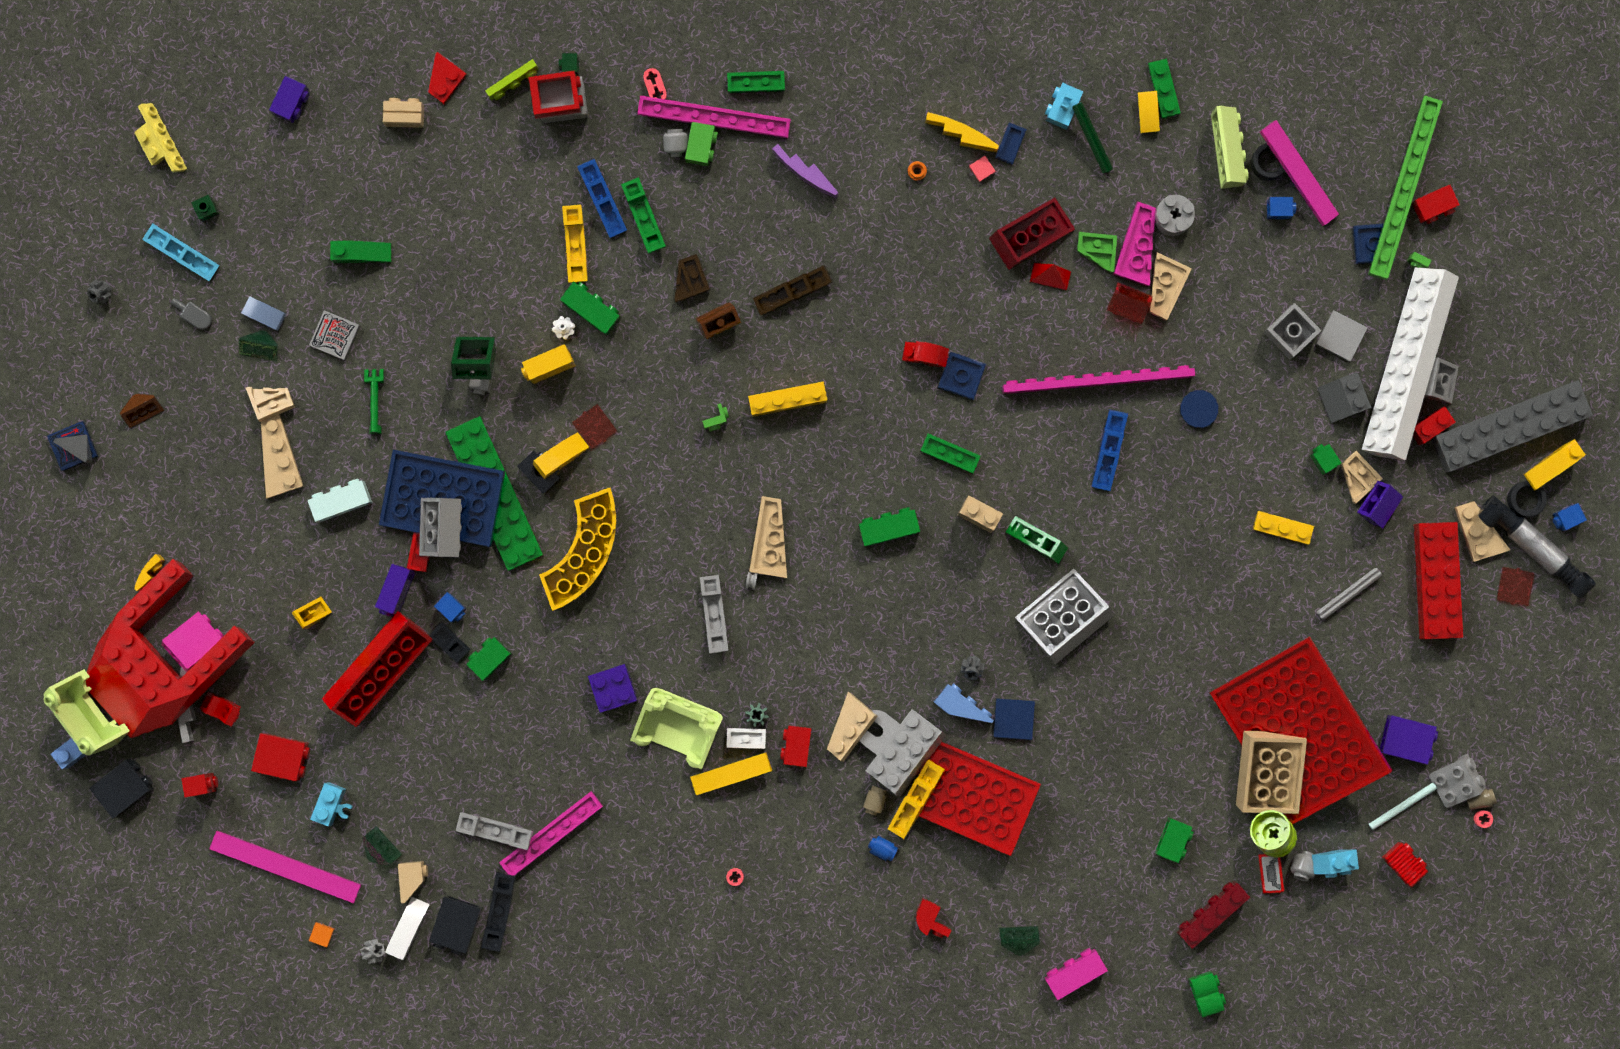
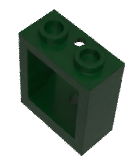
M456 337L451 361L453 379L491 380L496 357L495 337ZM461 354H487L486 359H460Z

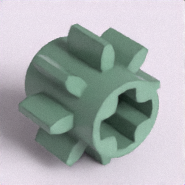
M758 703L756 708L751 704L750 708L752 710L745 712L750 715L747 722L754 721V727L757 725V722L764 725L762 719L769 718L768 715H764L767 708L762 710L760 703ZM753 710L762 711L760 720L752 718Z

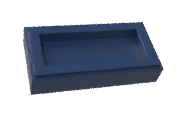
M1009 122L995 159L1013 165L1027 129Z

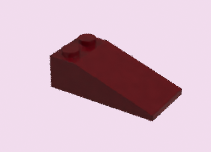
M1053 198L998 229L989 237V240L1010 270L1074 231L1075 228L1056 198Z

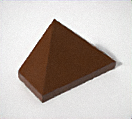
M135 394L121 410L120 415L129 428L164 411L154 395Z

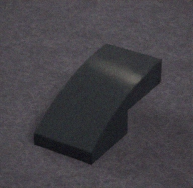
M442 621L429 634L433 641L456 663L470 650Z

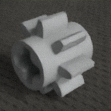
M377 939L364 942L365 947L360 949L362 959L368 960V964L382 961L381 956L386 954L384 944L378 943Z

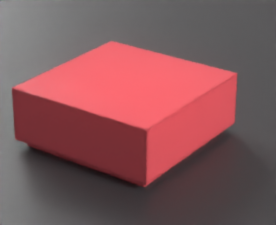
M983 156L969 166L979 183L995 173V169L986 156Z

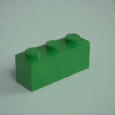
M573 281L560 298V301L607 336L620 320L619 311L612 305L607 307L603 304L604 300L596 293L591 295L587 292L589 288L581 282L577 284Z
M910 507L900 509L899 514L892 515L891 512L881 514V518L873 520V517L865 518L859 524L864 547L920 533L915 509L910 510Z

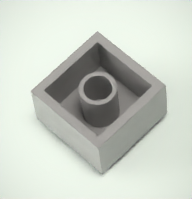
M1294 303L1263 333L1290 360L1321 330Z

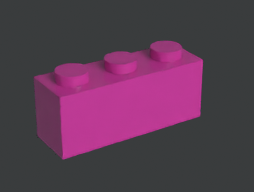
M1088 948L1080 953L1081 957L1076 960L1071 958L1063 963L1064 967L1058 970L1053 968L1046 973L1045 980L1057 1000L1108 971L1095 949L1091 950Z

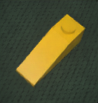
M1574 439L1559 447L1526 472L1524 476L1532 488L1537 490L1575 464L1586 454Z

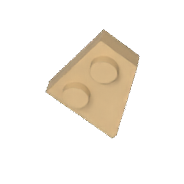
M246 388L259 422L295 408L287 388Z
M1354 451L1341 464L1354 504L1361 500L1375 486L1377 481L1383 479L1357 451Z

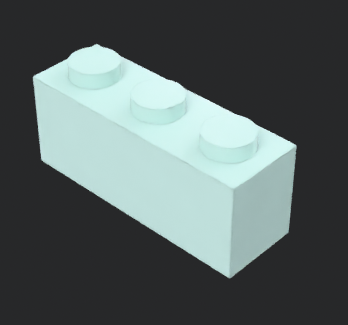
M355 479L349 481L348 486L341 488V485L330 488V492L326 494L319 492L312 495V499H309L308 503L315 522L320 523L372 504V500L365 481Z

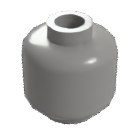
M683 129L667 130L668 133L663 135L664 151L671 153V157H681L682 153L687 151L688 135L683 132Z
M1302 851V853L1294 855L1290 869L1292 874H1294V878L1301 881H1308L1314 878L1313 853Z

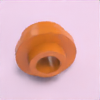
M915 161L909 165L908 175L911 179L919 181L926 176L927 169L922 162ZM919 168L921 173L915 174L913 170Z

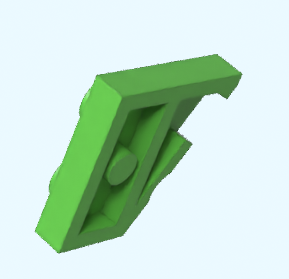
M1079 232L1077 252L1106 271L1114 273L1117 236Z

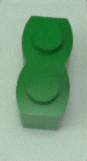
M1209 971L1188 978L1200 1016L1206 1017L1225 1010L1224 1005L1226 1001L1223 993L1219 994L1218 986H1220L1217 975H1213Z

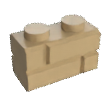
M389 98V101L383 102V124L385 127L423 128L424 104L416 98H409L408 101H400L399 98Z

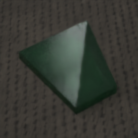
M261 330L240 337L239 354L277 362L278 344L266 331Z
M377 826L362 838L367 859L371 862L389 866L402 855Z
M1038 926L999 928L1001 946L1018 956L1024 955L1040 944Z

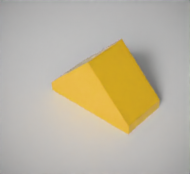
M322 597L292 612L302 629L310 628L332 613Z

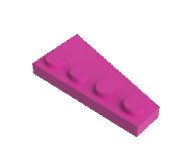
M1141 202L1136 203L1113 275L1148 287L1150 286V270L1152 265L1151 254L1153 250L1155 207Z

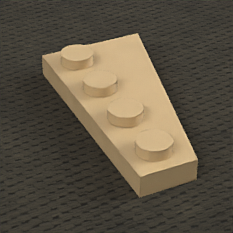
M278 414L261 421L266 499L304 487L281 415Z
M762 496L749 572L787 578L781 499Z

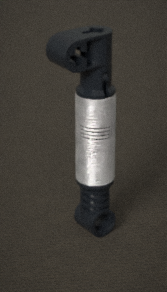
M1492 495L1481 506L1478 516L1487 526L1492 528L1498 524L1506 531V535L1536 560L1537 563L1542 565L1546 571L1553 576L1561 577V580L1568 584L1570 591L1578 598L1582 599L1596 586L1592 577L1583 571L1579 572L1578 568L1575 569L1576 566L1572 565L1570 558L1550 542L1526 519L1518 517L1497 497Z

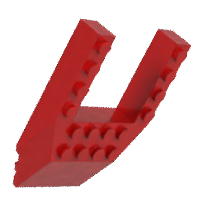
M172 559L116 614L97 643L87 669V674L90 677L86 680V686H90V694L119 726L122 724L127 726L130 730L127 735L130 738L140 736L143 733H149L163 726L172 725L255 643L242 628L234 625L183 677H180L174 668L139 631L193 577L191 572L175 559Z

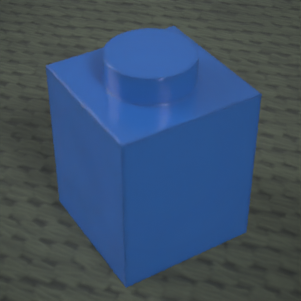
M1270 197L1267 200V219H1291L1293 214L1296 213V203L1293 202V197Z
M1579 503L1572 504L1553 513V523L1561 531L1568 530L1587 521Z
M449 592L434 606L450 622L455 620L459 622L465 616L464 611L466 607Z

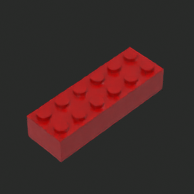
M1458 523L1414 524L1419 639L1463 638Z
M397 611L323 696L322 700L330 710L357 727L433 639L420 626Z

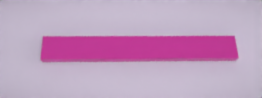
M640 96L637 113L640 116L691 124L696 122L712 125L717 128L788 138L791 119L646 96Z
M216 831L210 846V850L351 903H355L362 885L220 831Z

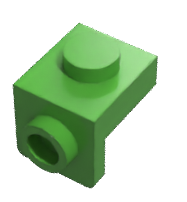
M721 403L717 404L720 416L702 421L705 430L709 429L712 432L720 429V425L727 423L726 418H729L726 407L722 408Z

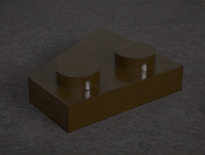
M697 254L679 260L675 302L678 303L710 291Z

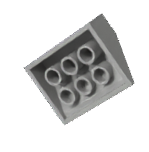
M1072 569L1015 618L1054 664H1057L1114 615L1106 602L1075 569Z

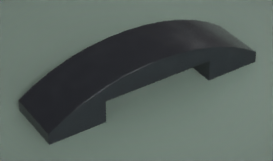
M496 872L493 895L481 948L501 951L513 897L515 875Z

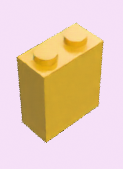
M564 344L522 362L524 367L521 370L525 379L535 384L573 368L575 364L569 349Z

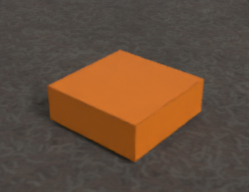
M316 922L309 941L328 947L335 928Z

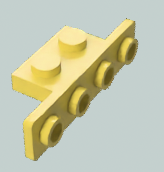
M152 103L140 104L138 108L146 123L134 133L151 165H157L165 159L172 172L185 171L187 167L184 164V160L180 156L166 126L163 124L157 109Z

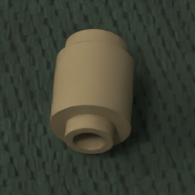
M872 786L863 805L866 808L865 812L875 816L877 813H881L887 798V791Z

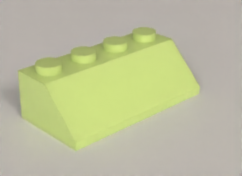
M1216 106L1211 113L1221 189L1244 186L1249 176L1248 170L1244 169L1246 153L1241 147L1243 133L1239 132L1238 124H1241L1240 113H1237L1235 107Z

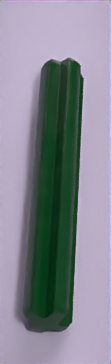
M1077 103L1072 106V109L1102 173H1108L1113 170V167L1083 103Z

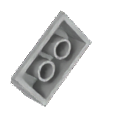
M421 498L420 556L459 557L461 549V499Z

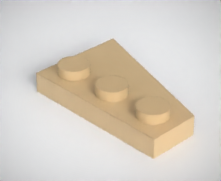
M1158 252L1155 259L1149 313L1167 321L1191 268Z

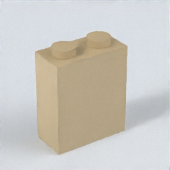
M971 496L965 499L957 516L990 533L995 530L1003 513Z

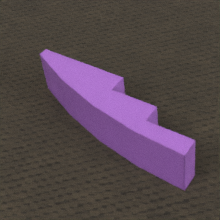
M779 144L772 148V152L801 180L833 198L838 197L836 189L815 164L808 168L797 154L789 158Z

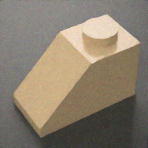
M424 861L398 864L401 903L407 902L423 884L425 877H428V867L424 865Z

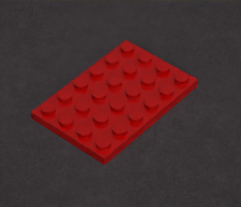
M941 742L928 760L939 765L945 771L919 816L1012 856L1042 784Z

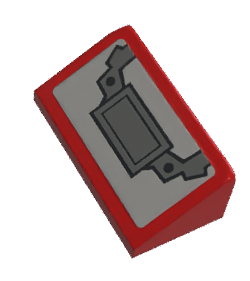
M1259 854L1263 893L1284 892L1280 857L1274 858L1266 854Z

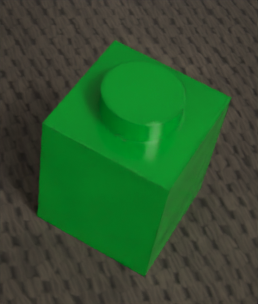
M1320 444L1312 449L1314 453L1310 457L1322 475L1342 463L1330 444L1325 446Z

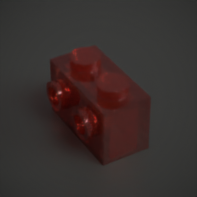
M1117 282L1107 310L1115 315H1120L1133 322L1142 324L1150 308L1153 296Z

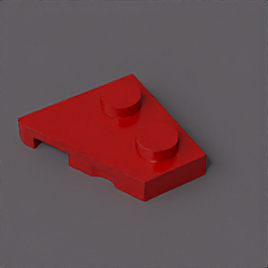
M437 52L435 54L428 93L445 104L467 74Z

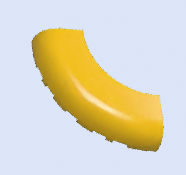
M611 488L574 500L577 511V532L572 546L557 565L539 575L552 611L567 605L584 593L599 576L609 558L616 531V509Z

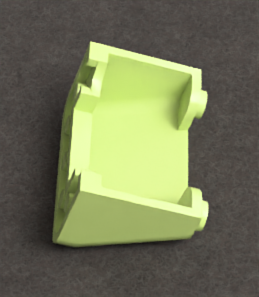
M82 670L49 687L44 693V703L51 709L71 736L80 752L85 755H92L117 745L130 730L125 724L115 725V720L110 723L107 721L88 695L91 688L86 686V680L90 676L85 670Z
M653 688L644 702L630 741L635 742L639 746L649 745L651 741L687 755L686 761L691 767L702 769L721 724L722 715L717 711L663 689Z

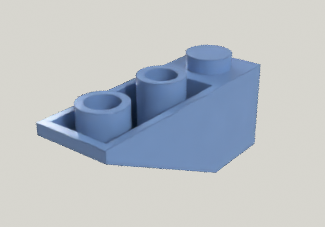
M954 683L952 686L947 684L933 701L947 714L993 722L991 719L992 714L984 708L982 710L975 706L977 702L970 696L965 698L961 695L962 690Z

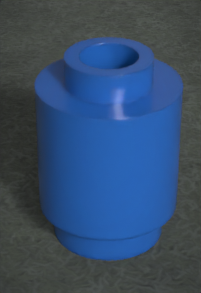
M877 836V838L873 837L868 845V848H870L869 853L884 861H892L898 849L894 846V843L880 836Z

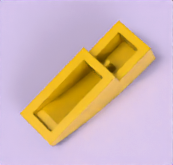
M577 432L536 458L533 465L541 476L546 479L589 449V446Z

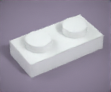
M727 728V748L765 749L766 729Z

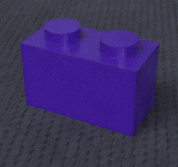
M285 76L269 111L293 123L301 115L302 110L300 108L302 103H305L309 98V88Z
M1377 481L1357 513L1370 524L1383 529L1403 496L1391 485Z

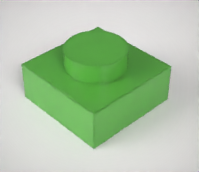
M1413 252L1410 254L1407 262L1411 263L1410 266L1415 269V267L1427 268L1431 260Z

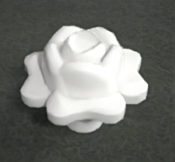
M561 316L553 322L555 327L552 328V331L556 333L557 338L563 337V339H567L570 335L574 334L573 328H575V324L571 322L569 317L564 318Z

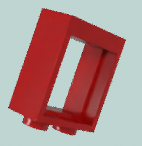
M575 71L529 77L533 112L536 119L581 113V106H584L583 96L579 95L578 88H581L580 76H576ZM571 79L574 104L542 109L539 83Z

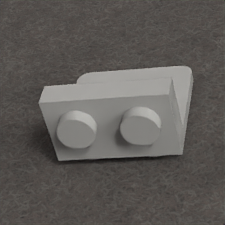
M1468 753L1461 756L1456 762L1435 770L1429 775L1432 783L1436 785V790L1445 807H1451L1478 796L1486 788L1484 778L1478 774L1476 764L1469 757Z

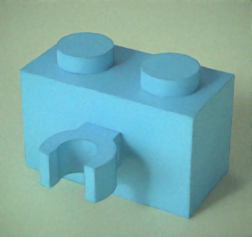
M1062 83L1060 88L1056 87L1052 96L1055 98L1053 105H1048L1045 115L1048 116L1046 121L1067 130L1074 115L1072 106L1079 103L1083 91L1065 83Z
M329 782L324 783L310 820L325 826H331L337 813L344 819L349 818V815L344 814L343 810L345 807L352 809L353 806L348 803L341 804L346 789Z

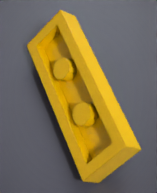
M1257 511L1253 526L1255 531L1307 545L1310 544L1314 529L1312 525Z

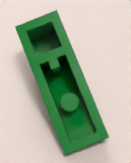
M350 240L330 241V260L334 263L392 262L391 243Z
M1016 516L1006 530L1007 534L1059 564L1068 549L1062 541Z

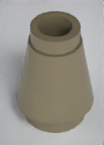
M1486 788L1480 795L1468 799L1467 803L1471 810L1493 807V804H1497L1493 790H1487Z

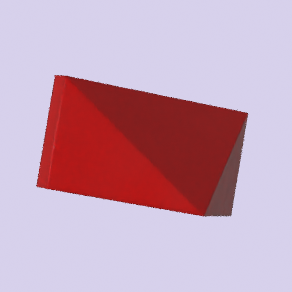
M1034 263L1030 282L1067 290L1071 271L1055 264Z

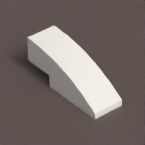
M414 897L410 899L385 953L401 960L406 958L430 904Z

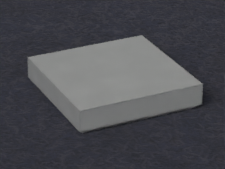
M1333 310L1315 345L1350 362L1368 327Z

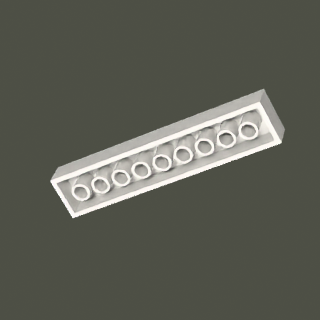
M1416 267L1414 269L1362 446V450L1372 455L1406 460L1459 279L1458 276L1447 270Z

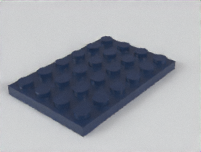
M393 450L379 525L420 533L421 498L461 499L460 541L491 547L505 471Z

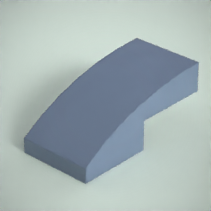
M250 296L241 314L277 331L286 313Z

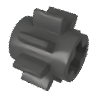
M95 280L89 284L90 287L87 289V295L92 302L104 304L110 300L109 297L112 295V290L107 282Z
M969 656L967 660L963 659L960 672L964 673L967 679L975 680L979 676H983L985 663H981L980 658L976 656Z

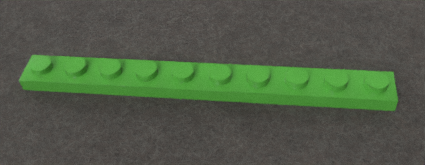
M1425 95L1422 99L1368 275L1387 280L1441 109L1443 102L1441 100Z

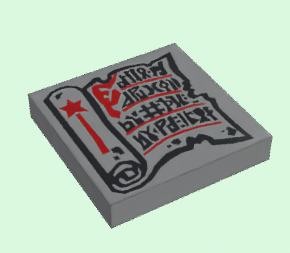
M324 310L309 346L346 360L360 325Z

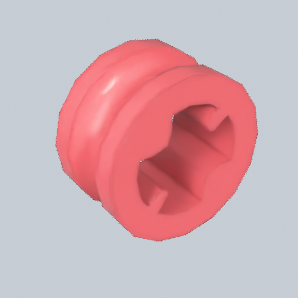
M1480 810L1475 813L1474 822L1479 827L1487 828L1492 825L1493 816L1488 811ZM1486 814V818H1488V821L1484 822L1482 825L1480 823L1482 821L1479 820V817Z
M738 868L730 869L726 875L727 882L732 886L740 885L744 879L743 872ZM732 872L740 874L741 878H738V882L730 880Z

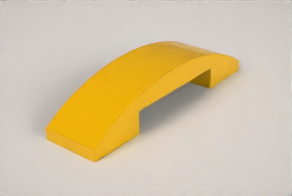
M582 205L562 206L568 283L573 281L585 282L588 281Z

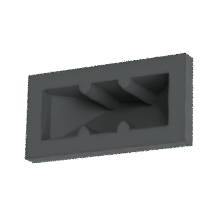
M87 435L54 439L53 442L80 460L85 463H92L93 460Z

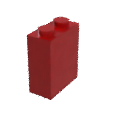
M260 733L251 771L292 781H300V778L304 777L306 767L303 765L305 759H308L310 754L309 743Z

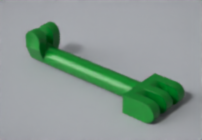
M365 369L364 382L371 383L369 434H382V427L378 425V383H385L384 369H380L379 376H377V370L372 369V377H369V369Z

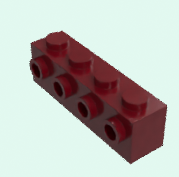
M1228 882L1222 888L1223 891L1219 895L1215 894L1212 896L1204 908L1201 907L1193 913L1194 917L1192 919L1184 921L1178 927L1177 934L1191 949L1198 945L1250 898L1237 882Z

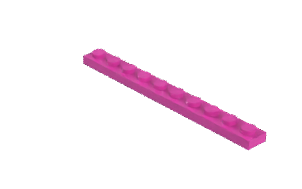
M1189 365L1178 366V370L1162 367L1158 368L1159 371L1151 372V369L1139 370L1140 373H1132V370L1121 371V375L1105 372L1101 373L1102 376L1094 377V374L1082 375L1083 378H1075V375L1064 376L1063 380H1056V377H1048L1040 382H1037V379H1027L1025 383H1018V380L1006 381V385L1002 386L1003 394L1193 378L1195 376V368H1189Z

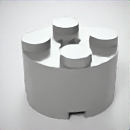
M1168 195L1159 203L1155 211V224L1161 233L1168 236H1177L1184 233L1192 225L1195 218L1193 203L1181 195ZM1173 212L1176 213V216H1177L1176 219H1173V218H1172V217H1173V215H1172Z

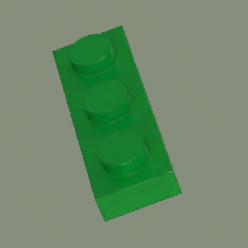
M1167 58L1148 63L1154 91H1157L1161 119L1180 115L1181 112Z
M784 71L727 73L728 93L785 91Z
M929 433L920 452L972 474L980 459V455Z

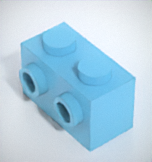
M1335 850L1312 855L1314 874H1325L1326 878L1337 877V873H1340V875L1352 874L1351 870L1359 869L1357 850Z

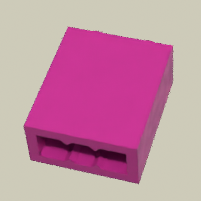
M199 611L164 638L161 644L186 673L223 637L219 629H214L210 625V619L205 614L201 615Z

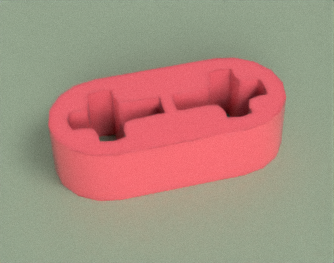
M654 68L647 69L644 72L643 78L649 96L653 97L655 95L654 89L658 88L659 93H663L661 99L666 100L667 93L659 71ZM650 73L657 75L655 77V85L652 84L651 80H647Z

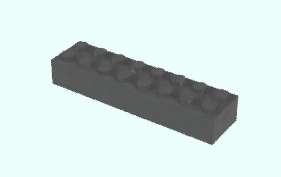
M1577 380L1436 435L1432 438V442L1443 469L1447 473L1591 417L1593 414L1581 384Z

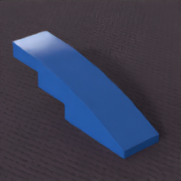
M595 159L577 166L609 237L611 238L626 231V226Z
M1109 409L1092 482V487L1111 491L1128 413Z

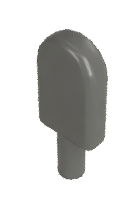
M173 298L170 302L171 305L182 311L180 317L195 328L206 330L211 326V315L191 301L185 305L178 299Z

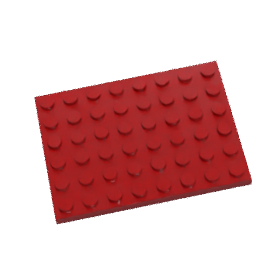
M1310 636L1210 692L1241 745L1244 731H1263L1307 739L1299 814L1284 813L1292 824L1392 772L1388 762Z

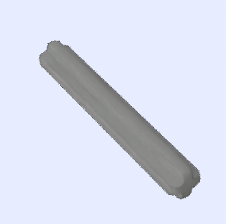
M1374 568L1318 610L1317 615L1321 620L1326 619L1382 576L1379 569Z

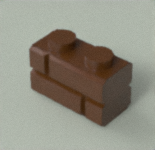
M730 302L695 318L702 335L706 339L741 323L734 305Z

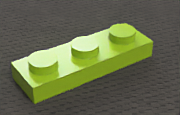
M532 59L485 91L491 101L493 99L499 100L505 95V91L510 88L512 90L521 85L520 81L535 76L537 74L536 71L539 69Z

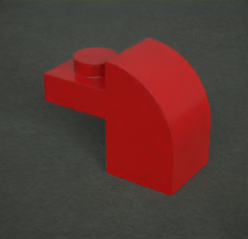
M916 341V343L905 342L902 361L923 363L933 367H946L949 348Z
M209 691L200 707L205 714L218 718L224 724L231 727L237 721L241 708L239 705Z
M922 898L916 911V922L921 932L928 935L930 929H932V933L940 938H943V936L949 937L952 931L951 928L935 921L941 907Z

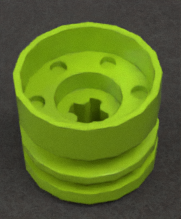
M1274 810L1263 811L1251 823V838L1267 856L1274 858L1283 857L1289 854L1295 847L1297 842L1296 830L1282 813ZM1274 834L1278 835L1277 839L1273 837Z

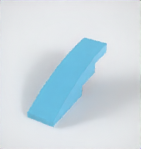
M153 223L142 239L210 281L220 266Z

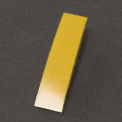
M927 112L925 123L944 127L943 135L961 138L960 146L997 153L999 145L984 134L948 117Z
M763 753L694 775L690 778L696 795L770 772L772 768L767 753Z
M930 760L926 761L918 778L915 779L907 796L904 797L888 830L905 839L945 769Z

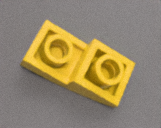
M1157 91L1138 92L1141 133L1160 131Z
M155 554L142 569L135 584L136 591H140L154 578L151 574L152 572L156 573L163 567L162 563L165 559L161 555Z

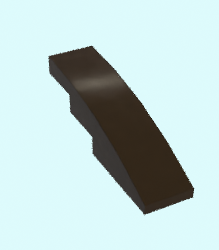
M822 265L807 274L804 273L754 297L753 300L762 316L833 282L826 266Z

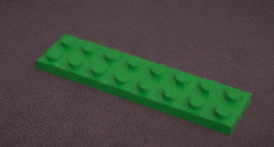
M481 416L445 432L459 462L505 471ZM505 471L493 539L507 570L510 571L543 556V553Z

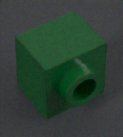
M562 53V59H559V71H575L576 76H579L578 54Z
M209 194L191 202L198 219L202 222L219 215L218 209ZM206 204V209L201 210V206Z

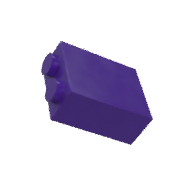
M391 564L375 605L376 608L380 609L379 613L393 617L397 611H401L415 575L414 571Z
M1388 715L1380 751L1383 754L1428 764L1433 757V750H1431L1433 742L1435 743L1438 737L1437 727Z

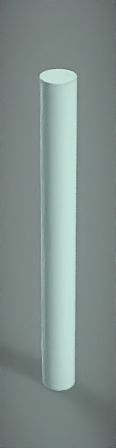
M1434 783L1429 784L1368 825L1372 830L1376 829L1437 789Z

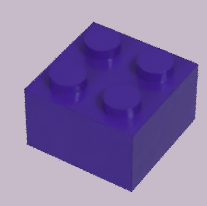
M626 664L588 676L600 713L638 701Z

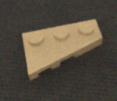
M1474 501L1454 507L1473 562L1510 550L1495 528L1487 526L1479 518L1480 508Z
M850 692L847 693L827 750L843 762L878 717Z

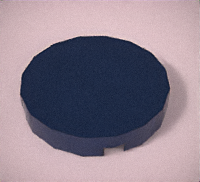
M1195 390L1188 393L1182 399L1180 414L1187 425L1194 428H1204L1216 419L1218 403L1211 393L1204 390Z

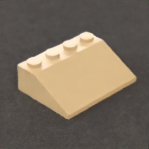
M1263 731L1243 732L1236 806L1242 812L1261 813L1267 810H1274L1280 813L1299 814L1307 739Z

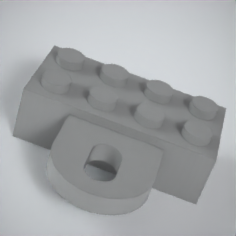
M911 709L901 724L883 711L872 710L878 716L874 722L883 728V734L880 737H875L867 730L859 740L877 755L865 771L894 794L901 796L946 737V734L913 709Z

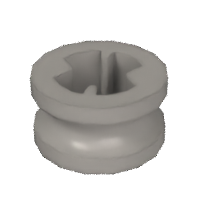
M748 572L745 589L751 587L752 590H755L758 573L752 575L751 572Z

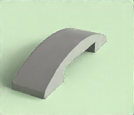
M719 575L700 577L709 653L729 651Z
M460 812L456 827L457 832L483 837L525 850L529 849L533 831L519 826Z

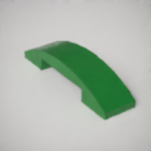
M639 177L621 184L648 254L665 248L666 245Z

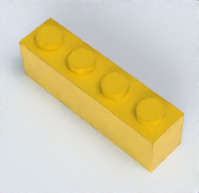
M824 381L748 396L752 417L827 403Z

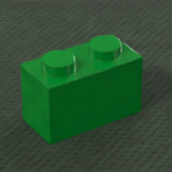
M489 637L482 644L483 648L479 652L475 651L468 657L469 662L466 665L482 681H485L512 654L496 637L493 639Z
M1168 817L1155 854L1179 863L1185 857L1186 849L1184 848L1186 843L1192 839L1194 833L1191 831L1192 827Z

